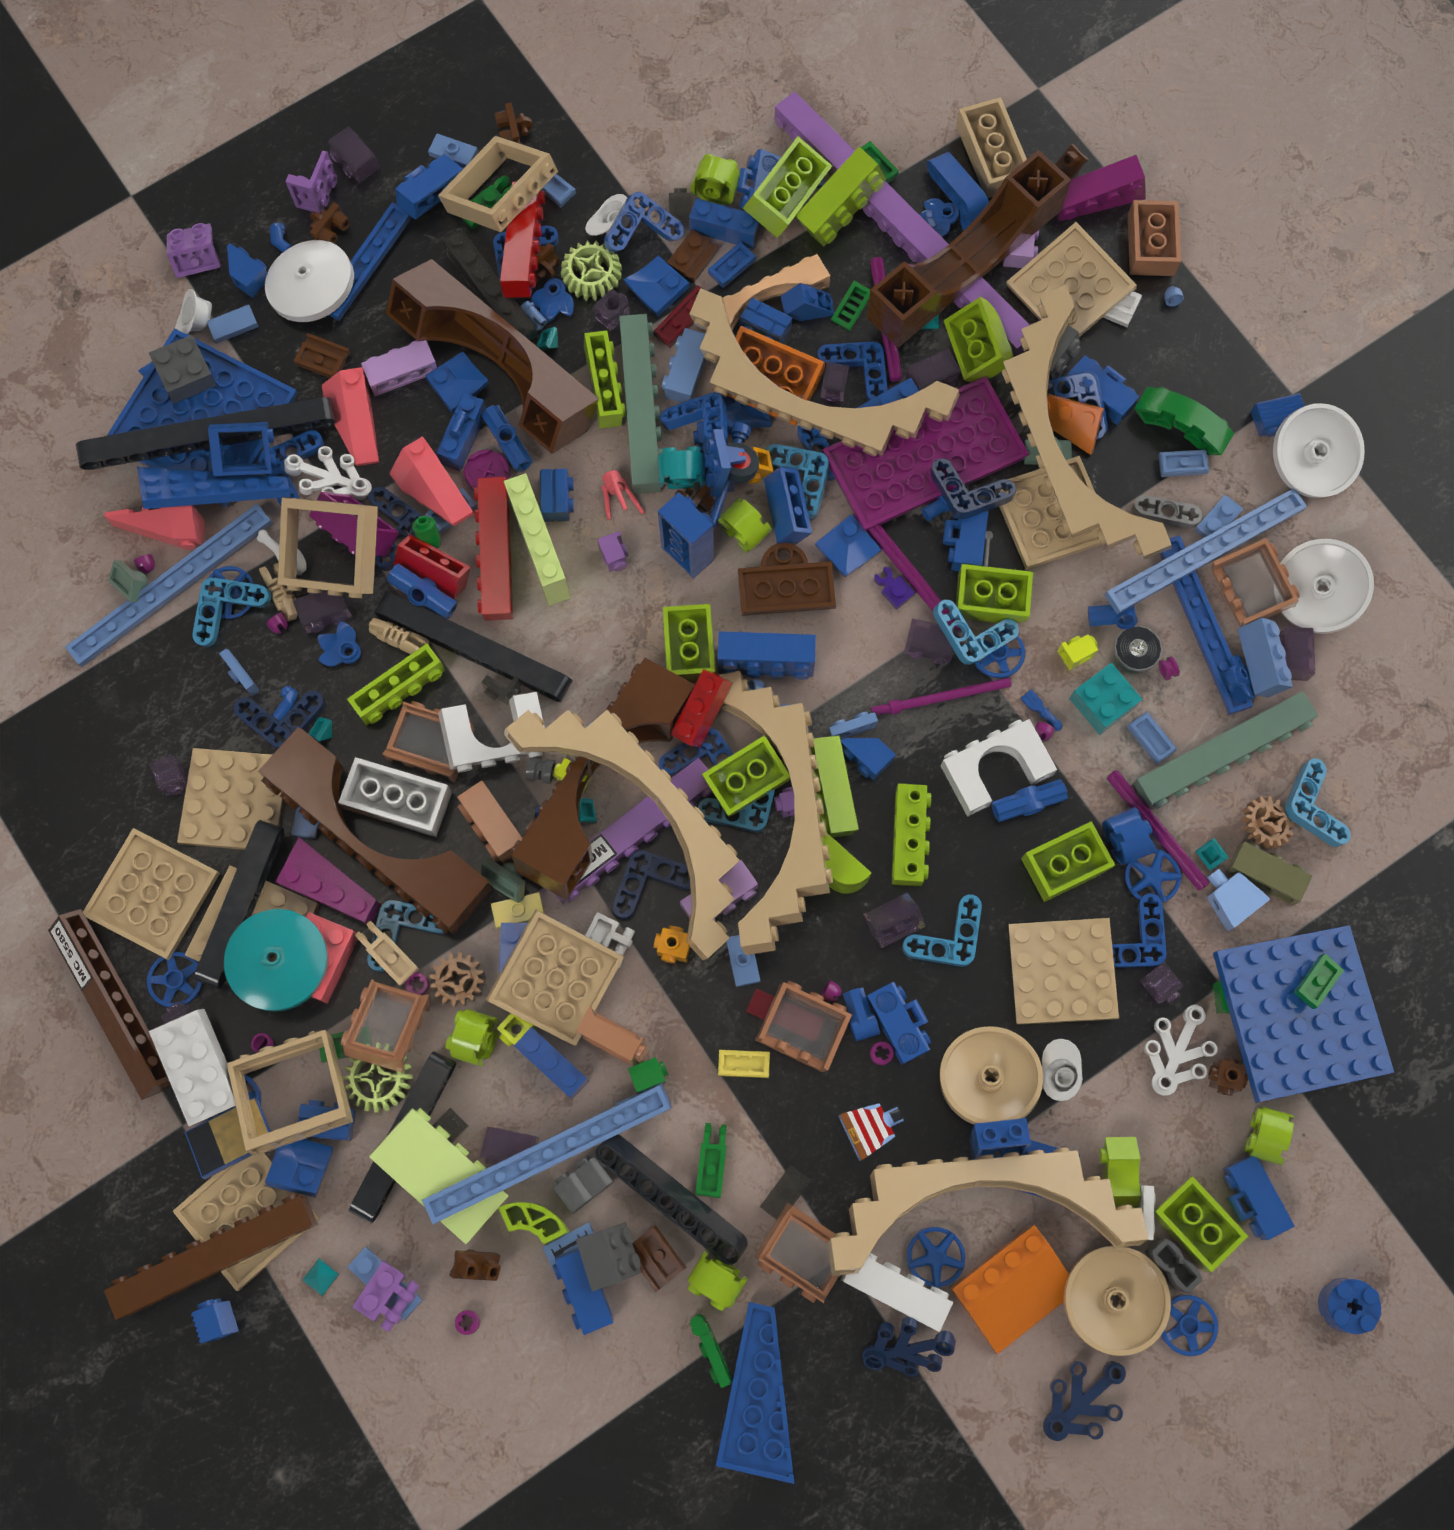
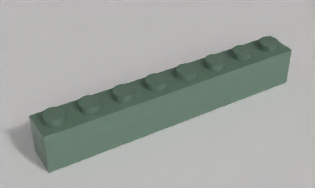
M647 314L619 316L633 494L661 492L657 456L662 454V448L657 446V441H662L661 427H656L655 421L660 419L659 405L654 406V399L658 398L657 384H652V378L657 377L656 365L651 364L650 357H655L654 343H649V337L653 336L652 322H647Z
M1302 691L1136 779L1132 786L1149 808L1154 806L1158 809L1169 803L1168 798L1173 795L1179 798L1190 791L1188 787L1194 784L1200 787L1211 780L1209 776L1215 773L1220 776L1231 770L1230 765L1235 762L1241 765L1252 758V753L1258 751L1259 754H1262L1273 747L1271 743L1277 740L1282 743L1293 737L1292 732L1298 729L1300 732L1309 729L1314 725L1312 721L1319 715Z

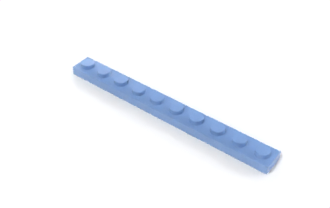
M1293 488L1108 590L1104 596L1115 612L1119 614L1304 511L1307 505Z
M255 504L140 591L138 602H129L127 600L65 646V648L75 661L83 667L255 538L260 530H265L273 524L259 505Z
M660 1085L424 1198L422 1202L432 1224H435L669 1110V1104Z

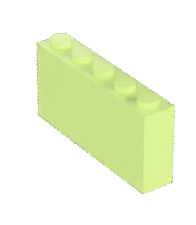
M527 474L505 480L504 484L510 504L548 606L570 599L566 578Z
M412 1108L374 1149L369 1157L424 1206L422 1199L486 1169V1167L478 1160L475 1163L470 1161L466 1157L469 1152L461 1144L457 1143L454 1146L447 1139L451 1135L440 1125L435 1129L428 1122L431 1117L421 1108L417 1112ZM503 1190L440 1222L462 1242L467 1244L509 1195Z

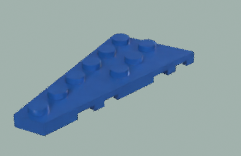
M137 466L143 509L290 497L287 477L262 475L213 476V472Z
M749 1302L716 1466L794 1484L775 1308Z

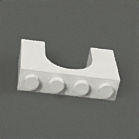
M537 692L516 695L509 700L513 721L517 720L527 710L532 714L537 713L543 720ZM466 704L442 708L438 713L450 770L457 769L458 772H466L472 770V766L481 764L482 768L495 766L496 761L505 760L506 763H513L519 761V757L529 756V758L543 756V752L520 753L511 742L500 748H491L481 744L471 731Z
M1021 719L1011 723L1008 726L1009 729L1003 732L996 730L987 735L988 739L982 742L975 740L966 745L965 750L959 753L957 750H954L944 756L945 759L941 764V768L967 817L989 807L992 802L978 772L979 761L985 755L992 752H1004L1013 756L1021 765L1031 786L1053 776L1057 771L1030 719L1024 722Z

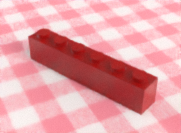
M540 190L507 225L500 278L504 298L531 297L532 288L536 287L534 271L538 270L536 254L540 253L538 237L542 235L541 223L539 222L543 221V208L541 205H545L544 191Z
M506 477L478 478V486H474L475 501H478L479 509H475V522L479 523V531L475 532L476 545H480V554H476L477 568H480L481 576L477 577V590L481 591V599L477 600L478 613H482L485 621L513 619L509 497L504 481L507 480Z

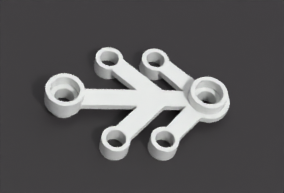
M327 446L320 447L318 450V458L324 463L327 471L304 463L295 454L289 455L285 459V472L288 475L298 476L304 472L321 479L313 482L310 479H302L299 482V491L304 495H310L313 491L322 489L321 492L347 494L357 500H363L368 497L372 490L371 483L367 479L359 477L354 467V457L350 454H344L340 457V467L346 470L350 479L341 476L332 459V449ZM339 485L343 488L335 490L332 486Z
M1191 1005L1184 1010L1183 1019L1186 1023L1176 1045L1169 1031L1171 1028L1170 1021L1167 1018H1159L1155 1021L1154 1029L1159 1033L1169 1059L1165 1068L1159 1056L1160 1044L1155 1040H1150L1144 1045V1052L1149 1055L1155 1071L1151 1084L1154 1091L1159 1095H1171L1177 1089V1084L1191 1079H1203L1207 1075V1068L1203 1064H1195L1190 1070L1175 1074L1179 1064L1202 1056L1211 1057L1217 1053V1045L1212 1041H1206L1200 1047L1185 1051L1195 1027L1203 1023L1206 1017L1204 1009L1199 1005ZM1193 1010L1199 1012V1019L1192 1017ZM1160 1021L1165 1022V1030L1159 1028L1158 1024ZM1149 1044L1156 1046L1155 1053L1149 1051ZM1207 1044L1213 1049L1211 1054L1205 1051ZM1196 1067L1202 1069L1203 1073L1201 1076L1195 1074ZM1162 1078L1168 1079V1087L1162 1086Z

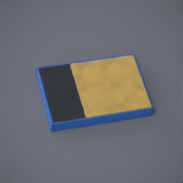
M257 1097L251 1098L250 1104L257 1135L260 1136L271 1132L259 1099ZM236 1106L185 1132L203 1179H207L252 1156V1154L245 1150Z

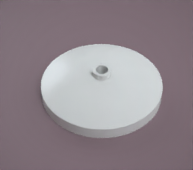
M311 240L296 244L284 251L271 265L265 280L267 299L275 311L288 320L310 322L321 319L339 308L348 297L354 282L353 266L345 252L331 242Z
M1311 404L1295 410L1284 419L1274 438L1273 458L1278 474L1289 488H1294L1298 494L1306 497L1324 498L1344 491L1355 481L1364 461V441L1359 427L1345 411L1333 405Z
M1316 539L1305 542L1290 551L1280 563V565L1284 564L1289 573L1287 578L1291 585L1294 584L1300 595L1296 607L1281 613L1292 625L1301 630L1316 634L1341 631L1358 621L1370 605L1374 591V577L1371 567L1366 558L1356 548L1343 541ZM1274 584V597L1278 605L1284 601ZM1320 586H1326L1328 588L1326 592L1323 590L1319 591L1318 589Z

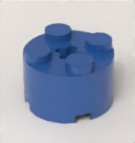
M1136 807L1109 817L1102 822L1107 843L1111 841L1114 848L1111 852L1121 865L1131 863L1156 852L1155 845L1149 834H1152V828L1147 820L1142 821Z
M1338 1278L1324 1286L1319 1294V1311L1331 1328L1350 1334H1363L1375 1329L1381 1316V1302L1378 1292L1366 1282L1357 1279ZM1347 1303L1352 1304V1309L1347 1308Z

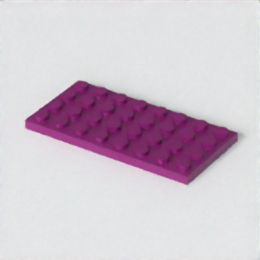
M986 376L958 388L959 397L948 421L944 419L941 422L936 421L926 413L916 438H902L896 435V431L893 430L883 456L879 454L871 456L863 452L864 448L856 445L852 448L844 445L841 441L822 450V453L828 458L830 470L864 532L938 499L941 493L930 475L932 463L937 459L949 460L963 484L967 486L1029 456L1027 449ZM955 485L946 486L949 492L957 488Z

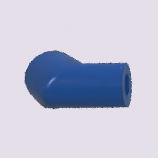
M281 222L273 223L270 227L271 244L283 253L292 247L283 239L286 227Z
M285 686L281 690V696L284 699L273 713V716L279 721L290 711L298 697L296 689H292L290 686Z

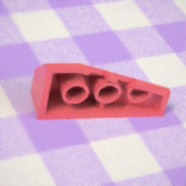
M363 367L341 370L322 385L323 397L332 400L336 419L334 425L350 455L354 457L356 466L379 463L369 384Z
M423 436L402 448L390 471V475L403 493L409 494L418 503L424 504L433 510L436 515L453 526L474 515L470 506Z
M194 505L164 507L160 509H143L142 507L140 512L124 509L105 512L104 515L112 526L181 547L182 549L194 550L195 547H199L204 543L205 520Z

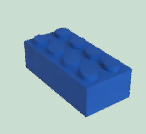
M678 492L658 510L661 548L694 579L714 561L713 521L706 513L703 512L701 514L696 509V505L688 496L684 497Z
M719 631L718 674L740 671L741 675H746L749 678H759L761 675H768L774 679H782L785 676H794L798 680L813 677L816 635Z

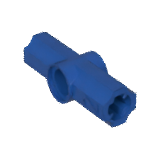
M491 405L486 408L481 416L514 470L522 472L528 469L533 460L517 436L515 428L510 425L499 405ZM506 436H511V437H512V438H511L510 440H508V441L502 440V439H503L504 437H506Z
M396 564L388 574L387 582L407 594L409 601L413 605H424L446 619H449L456 610L457 602L438 590L437 585L432 579H421L400 564Z
M1061 779L1038 787L1035 785L1017 791L1014 795L993 801L991 803L992 811L998 823L1020 815L1029 816L1042 811L1044 807L1067 800V789Z

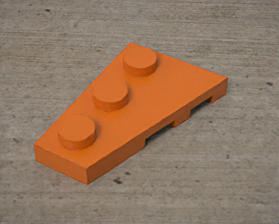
M1047 394L1048 413L1052 430L1091 455L1094 450L1104 408Z

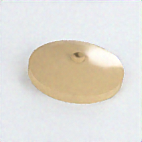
M980 1027L963 1033L948 1047L941 1062L940 1085L944 1098L951 1109L971 1124L1025 1118L1034 1109L1040 1098L1043 1086V1070L1037 1053L1024 1038L1004 1028ZM992 1078L995 1082H988L986 1080Z
M1104 1246L1088 1252L1072 1267L1064 1287V1308L1071 1327L1087 1345L1109 1355L1126 1356L1149 1348L1159 1339L1169 1320L1171 1297L1164 1275L1146 1255L1128 1247L1115 1248L1114 1246ZM1112 1295L1118 1298V1302L1115 1305H1112L1113 1301L1110 1300Z

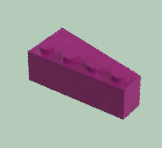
M1137 154L1071 179L1062 210L1057 214L1059 221L1070 220L1078 216L1133 203V200H1145V175Z
M298 838L276 880L282 887L365 925L370 920L374 921L381 907V904L301 838Z

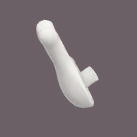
M260 530L257 541L271 549L279 562L280 544L274 541L266 530ZM297 548L296 575H302L306 571V561L303 554Z

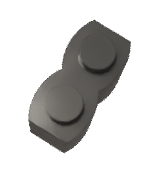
M589 1156L585 1157L576 1164L578 1169L572 1174L565 1172L555 1180L557 1185L553 1189L571 1214L581 1209L614 1183L595 1156L591 1159Z
M1157 1239L1145 1251L1146 1256L1163 1271L1168 1283L1176 1290L1190 1293L1202 1281L1198 1269L1189 1261L1184 1260L1180 1249L1173 1242L1167 1239Z

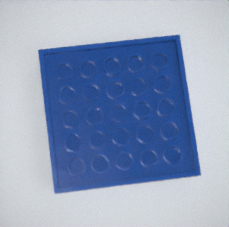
M174 328L163 346L189 335ZM195 339L217 386L173 404L152 363L107 436L292 403L298 393L296 389ZM263 439L222 446L224 465L256 463L264 450ZM210 449L138 461L152 468L213 472ZM224 502L219 504L229 508L232 502Z
M1350 925L1220 950L1213 953L1255 1103L1394 1073ZM1325 953L1344 971L1320 1006L1312 1009L1294 991L1317 958Z

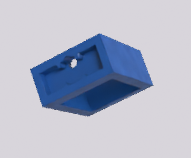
M268 422L209 425L208 434L213 476L272 473V466H277L276 454L271 452L270 443H274L273 429H268ZM262 431L265 463L224 465L221 433Z
M1026 1118L974 1124L968 1139L972 1160H978V1157L983 1155H993L994 1158H1000L1004 1154L1012 1152L1019 1153V1156L1026 1155L1031 1145ZM996 1151H999V1152L1001 1153V1155H1000V1156H996V1155H995V1152H996Z

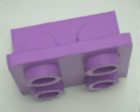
M322 151L310 180L304 176L290 174L286 179V184L295 206L311 212L315 211L319 214L324 206L328 205L330 191L337 183V175L326 151Z
M210 223L195 224L192 228L184 230L174 229L167 234V256L176 278L220 268V261L213 245Z

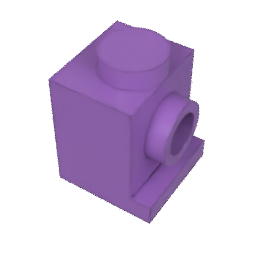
M620 531L597 539L599 549L609 572L614 570L621 571L627 568L628 565L625 557L629 555L625 544L622 543Z
M793 787L784 789L783 793H779L778 797H774L777 811H782L783 818L795 815Z

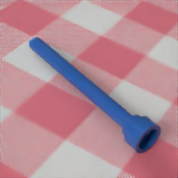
M740 422L734 423L731 431L733 443H744L749 439L751 427ZM729 480L726 481L722 496L715 498L710 514L713 528L718 524L730 485Z

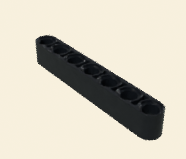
M259 820L255 824L196 968L195 981L217 989L224 985L227 979L224 970V955L227 944L237 927L251 917L283 840L284 827L263 820Z
M435 1051L429 1055L389 1133L412 1108L416 1112L421 1108L426 1114L431 1116L456 1067L455 1061ZM374 1161L349 1208L350 1213L371 1224L378 1217L396 1183Z
M617 1134L603 1141L596 1148L595 1156L604 1167L720 1261L728 1265L735 1264L745 1252L748 1241L743 1233L621 1135Z

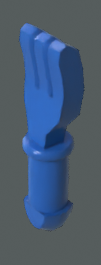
M1032 689L1020 698L1027 708L1032 712H1038L1040 714L1039 717L1054 727L1055 731L1062 729V722L1049 711V708L1043 706V701Z

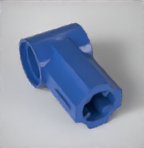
M1111 605L1088 606L1089 626L1116 624L1120 629H1131L1138 622L1135 605L1119 614L1115 612Z
M863 987L843 993L842 996L847 1011L852 1014L849 1025L854 1040L860 1041L879 1035V1026L874 1013H871Z

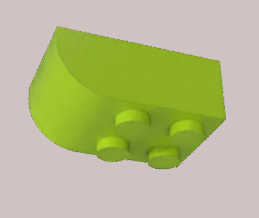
M979 297L944 320L965 381L972 383L985 376L989 380L1005 369L1004 361L1014 357L1000 317L986 299Z
M962 564L958 574L956 606L965 620L999 623L1005 619H1012L1016 623L1025 622L1030 617L1033 572Z
M698 604L663 607L667 670L689 682H697L703 669L715 673L711 605Z
M765 735L702 774L728 817L748 807L790 779V774Z
M1092 821L1026 852L1021 858L1044 902L1105 873L1115 866Z
M827 833V837H823V844L828 845L830 860H826V866L831 868L833 883L829 884V887L840 893H854L862 889L868 883L871 872Z
M1190 1176L1154 1211V1216L1161 1226L1203 1272L1212 1273L1249 1237L1193 1176Z

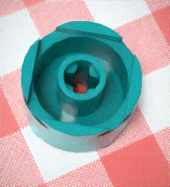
M674 447L662 449V454L657 456L660 487L663 488L664 484H668V489H687L688 487L694 488V483L700 482V486L706 483L705 461L703 453L700 452V447H687L686 450L677 451Z

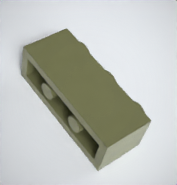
M1245 841L1237 846L1226 870L1227 873L1233 876L1238 872L1241 873L1260 890L1292 906L1301 902L1312 878V875L1306 873L1305 868L1296 864L1290 865L1284 862L1283 857L1275 853L1269 854L1261 850L1258 844Z

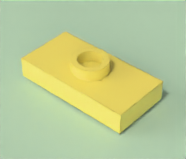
M539 892L524 896V899L519 903L509 899L491 904L497 929L501 928V923L528 922L535 909L544 913Z
M719 1050L718 1076L769 1078L770 1052Z

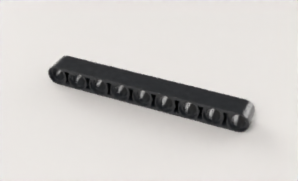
M390 592L384 594L374 612L386 622H392L407 629V631L409 630L425 637L429 642L554 701L562 702L573 682L570 677L427 609L415 606L411 602Z

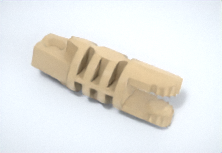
M279 563L273 566L277 577L272 579L266 567L260 568V574L271 593L277 610H282L287 621L295 620L298 615L295 606L298 605L293 591L287 590V585H278Z
M373 618L369 623V632L377 636L379 640L400 648V650L409 654L418 650V646L422 647L430 643L427 638L409 630L407 631V629L392 622Z

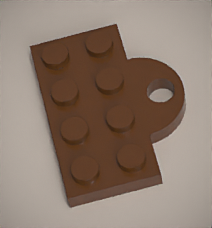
M778 543L771 546L762 557L761 567L738 568L741 616L836 609L832 561L808 563L803 550L794 544ZM780 551H787L790 554V558L780 560L777 554Z

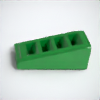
M854 280L832 316L831 321L851 331L868 305L870 289ZM854 293L864 297L863 301L853 296ZM852 300L860 306L857 308L848 302ZM847 307L855 312V314L852 315L844 310V308ZM840 314L851 319V321L848 323L839 318Z

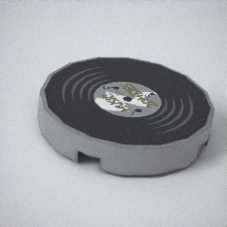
M1138 625L1131 629H1124L1115 639L1114 658L1127 671L1146 672L1152 669L1161 658V641L1156 633L1147 627Z

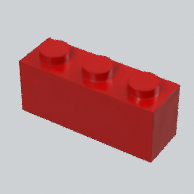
M411 534L398 544L393 565L394 567L396 564H400L421 579H432L437 585V589L453 600L466 588L471 569L465 563Z
M703 669L670 735L690 746L701 747L733 682L712 671Z

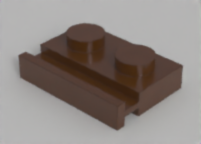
M692 229L668 260L667 264L681 276L691 279V282L695 283L719 251V245L713 244L710 239Z
M307 333V339L302 343L294 359L295 365L331 378L343 369L346 358L351 353L349 348Z
M656 1225L632 1243L634 1251L640 1259L641 1273L655 1292L687 1268Z

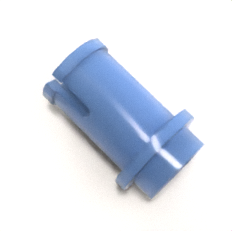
M526 301L520 306V315L526 317L537 331L543 328L541 323L547 324L548 320L539 313L533 302Z

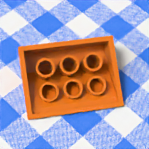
M740 326L735 338L741 350L754 366L778 387L801 399L810 401L826 370L825 362ZM727 394L728 397L735 399L734 396ZM748 403V406L756 409V405ZM769 411V415L778 418V414ZM791 420L787 423L796 426L798 422Z
M1029 1225L951 1285L949 1290L995 1353L998 1354L1064 1302V1287L1068 1272L1037 1227Z

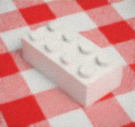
M355 757L338 803L344 810L437 837L452 791L446 784Z
M205 1009L195 1010L149 1031L188 1126L197 1124L236 1106L227 1061Z
M872 1253L869 1254L858 1274L842 1275L841 1281L938 1332L941 1331L953 1304L952 1301L947 1299L948 1293L933 1286L930 1290L923 1287L925 1281L912 1274H908L907 1277L900 1275L901 1269L889 1262H884L883 1265L875 1262L877 1256Z

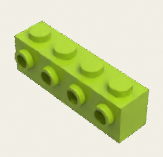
M607 331L584 333V351L592 393L599 398L595 409L598 427L602 429L622 426V417H626L624 403L620 401L622 389L621 383H617L616 380L618 367L617 363L613 362L612 355H614L613 342H609Z
M425 644L347 700L367 726L369 723L373 724L379 721L383 716L382 714L389 709L393 710L399 707L403 702L402 700L409 695L413 696L422 690V686L429 681L434 682L439 679L445 669L429 645Z
M840 736L814 738L815 747L811 748V753L816 755L818 769L814 770V776L819 777L821 791L817 792V798L822 800L824 814H820V821L825 822L826 832L832 838L852 835L859 828Z
M898 784L896 787L892 884L921 886L924 879H928L929 866L924 865L925 855H929V841H925V832L930 831V817H926V807L930 808L931 793H927V785Z

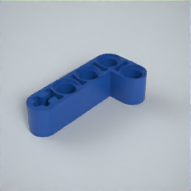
M946 152L928 160L927 169L932 179L959 209L960 223L964 231L978 217L989 201L984 191L952 154Z

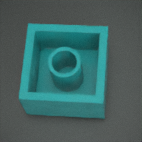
M1112 663L1075 689L1069 698L1099 735L1134 710L1143 700Z

